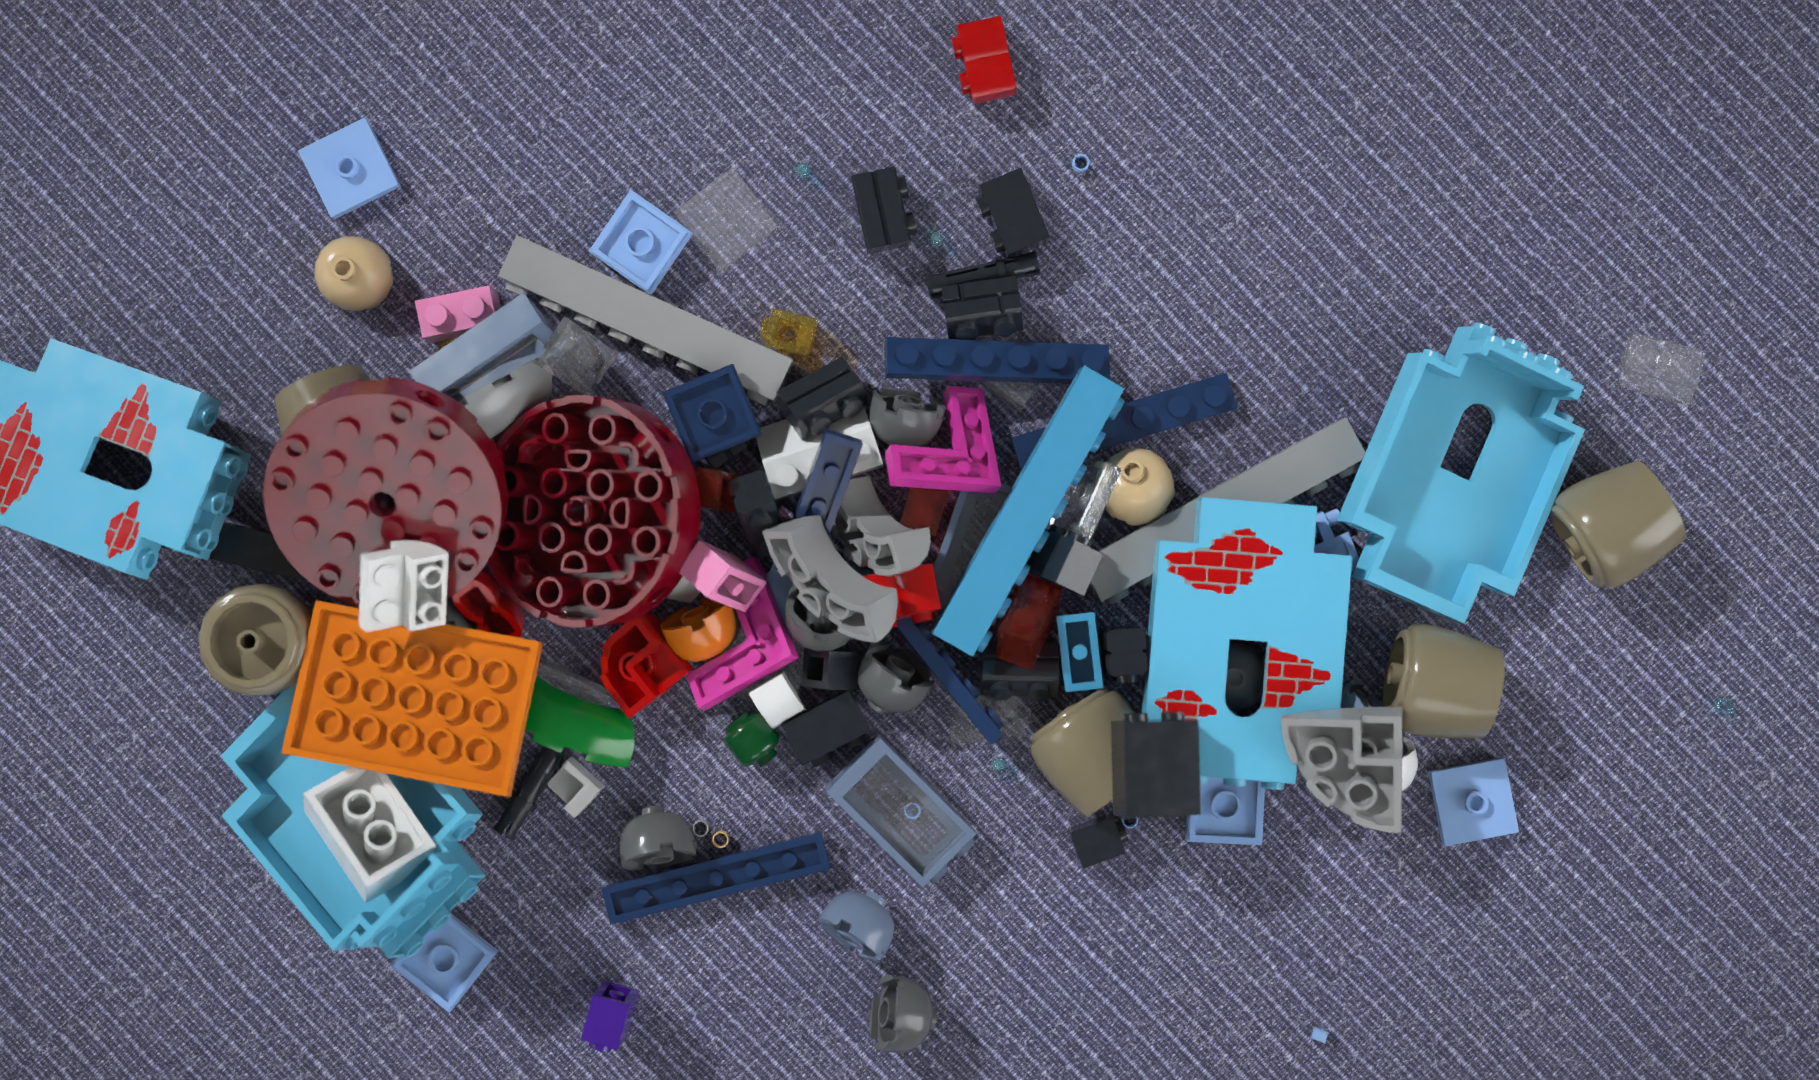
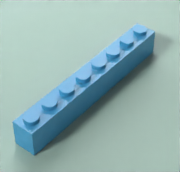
M1086 366L1078 370L930 633L972 657L976 650L981 653L984 651L993 635L988 629L994 618L1002 619L1010 606L1012 599L1008 598L1007 595L1014 584L1018 586L1022 584L1031 567L1026 564L1033 550L1039 553L1049 536V533L1045 531L1046 526L1052 517L1057 520L1065 509L1068 499L1063 496L1070 484L1076 487L1087 469V466L1082 464L1089 451L1095 453L1100 447L1106 433L1101 431L1108 418L1114 420L1121 410L1124 400L1119 397L1124 390L1123 387Z

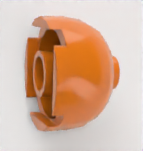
M707 597L698 600L702 606L688 611L686 605L670 614L660 624L667 643L674 653L684 660L692 662L703 660L706 664L725 653L724 651L732 645L737 635L738 620L735 609Z

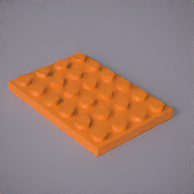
M316 600L281 753L511 797L543 643L447 624L415 631H409L403 625L365 632L359 626V608Z

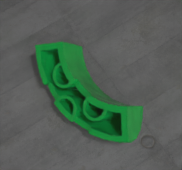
M536 675L525 730L535 734L532 741L559 753L562 752L563 747H566L575 752L586 754L584 761L615 767H628L634 750V728L631 718L628 719L621 708L607 707L577 698L552 686Z

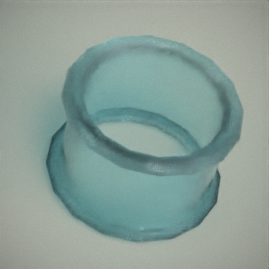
M798 162L794 174L808 180L813 169L808 165Z
M941 231L930 232L932 249L943 247Z
M1719 698L1714 702V710L1719 715L1727 716L1734 711V704L1729 699ZM1723 701L1728 703V710L1725 713H1722L1719 709V705Z
M1006 758L990 760L992 772L1008 769Z

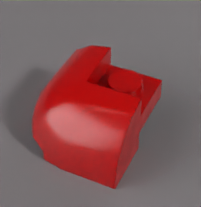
M648 613L626 622L601 647L603 648V653L601 656L602 675H600V678L606 690L628 719L662 697L673 688L672 686L694 669L688 660L680 658L671 649L661 630L660 624L662 621Z

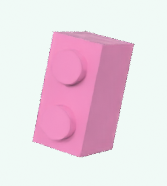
M489 285L415 301L422 338L432 343L458 338L501 308L498 291Z
M699 540L688 555L686 562L679 572L707 598L743 612L747 611L767 583L766 580L738 556Z

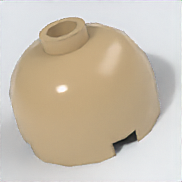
M344 236L332 240L320 251L315 262L314 278L319 291L331 304L346 311L355 312L375 308L387 297L393 285L389 256L379 245L363 237Z
M1132 448L1113 455L1103 466L1099 477L1100 499L1107 513L1114 519L1116 517L1119 520L1125 521L1128 525H1144L1159 519L1167 511L1166 507L1175 495L1172 472L1163 458L1151 450Z

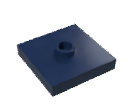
M734 364L662 392L692 464L763 435Z

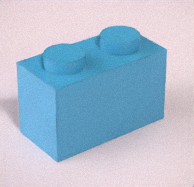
M1096 612L1057 616L1065 692L1104 688Z

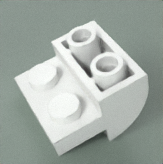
M401 540L391 541L390 549L361 554L359 626L365 632L400 625H403L409 631L445 625L448 553L430 543Z

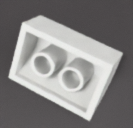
M865 407L856 416L844 417L829 426L828 429L861 439L863 442L851 477L884 466ZM787 419L761 427L760 430L763 435L757 437L756 440L774 499L779 501L801 494L823 434L811 435L801 440Z
M349 767L303 793L305 814L365 903L401 883L436 848L435 843L386 773Z

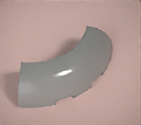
M541 356L512 370L509 374L493 383L490 382L464 397L467 405L463 400L459 401V403L478 419V425L490 439L508 429L529 409L542 402L549 401L552 393V375L547 362Z
M870 476L850 479L831 529V534H839L846 544L844 553L858 566H868L875 570L876 575H896L919 566L928 555L931 543L929 527L915 530L898 523L879 500Z
M820 515L792 519L763 531L766 545L782 577L788 574L793 584L800 591L797 598L817 618L825 616L838 625V632L865 642L877 643L891 630L896 619L898 607L896 588H888L873 583L850 567L832 544Z

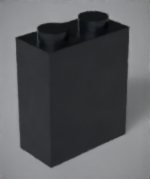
M1184 711L1161 712V719H1148V713H1124V720L1111 721L1113 815L1125 819L1201 815L1199 720L1185 718Z

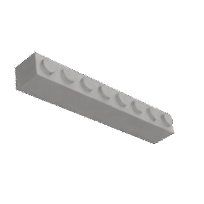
M516 235L498 274V277L507 282L506 290L517 295L524 292L527 296L528 292L539 296L542 298L539 303L540 305L557 313H560L562 308L576 313L573 320L594 329L597 323L610 328L609 336L626 344H629L631 338L644 344L642 351L663 360L665 354L678 359L677 367L697 375L699 369L711 373L734 364L743 388L747 390V398L764 406L767 400L777 403L776 392L783 389L794 365L793 359L518 235Z
M1347 417L1333 422L1164 514L1159 519L1098 550L1103 556L1089 584L1098 601L1102 602L1108 599L1109 603L1113 604L1128 596L1130 592L1127 588L1139 581H1141L1143 586L1152 583L1155 541L1193 543L1197 498L1207 497L1295 505L1293 497L1304 491L1308 497L1328 487L1325 481L1328 478L1339 474L1342 479L1358 471L1360 467L1358 462L1363 460L1366 452Z

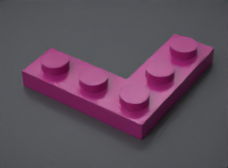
M948 386L943 393L953 450L891 444L885 451L890 486L994 494L1001 487L983 389Z
M752 556L743 562L766 580L767 583L746 612L736 609L747 640L686 675L699 709L708 710L799 658L761 561L756 557Z

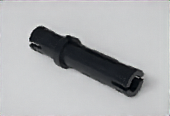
M1032 251L1003 259L1001 255L994 257V261L927 275L925 277L930 299L932 300L943 297L942 286L1016 276L1017 279L1040 275V268L1036 252Z
M542 747L517 791H512L511 797H508L511 801L493 827L497 833L502 835L509 822H511L505 832V837L510 840L515 839L529 812H534L537 808L536 800L568 748L563 747L562 752L559 753L547 747Z

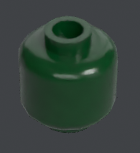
M747 710L724 729L728 733L724 738L725 746L744 767L751 766L756 762L761 768L778 754L774 747L778 744L780 735L776 729H773L767 723L760 712L750 714Z

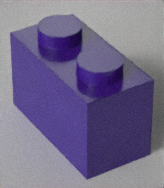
M604 980L592 996L580 1040L589 1042L588 1046L600 1052H611V1049L618 1050L628 1034L640 990Z

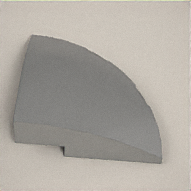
M1402 707L1341 708L1281 716L1282 735L1292 764L1297 765L1306 780L1307 788L1318 800L1327 807L1334 806L1341 812L1349 815L1352 822L1383 832L1402 833Z

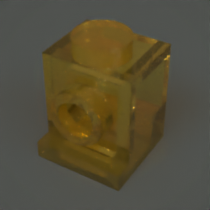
M773 309L771 317L764 316L760 338L765 339L764 346L771 350L810 359L819 323L816 318ZM786 328H792L796 332L795 338L791 341L782 339V332Z

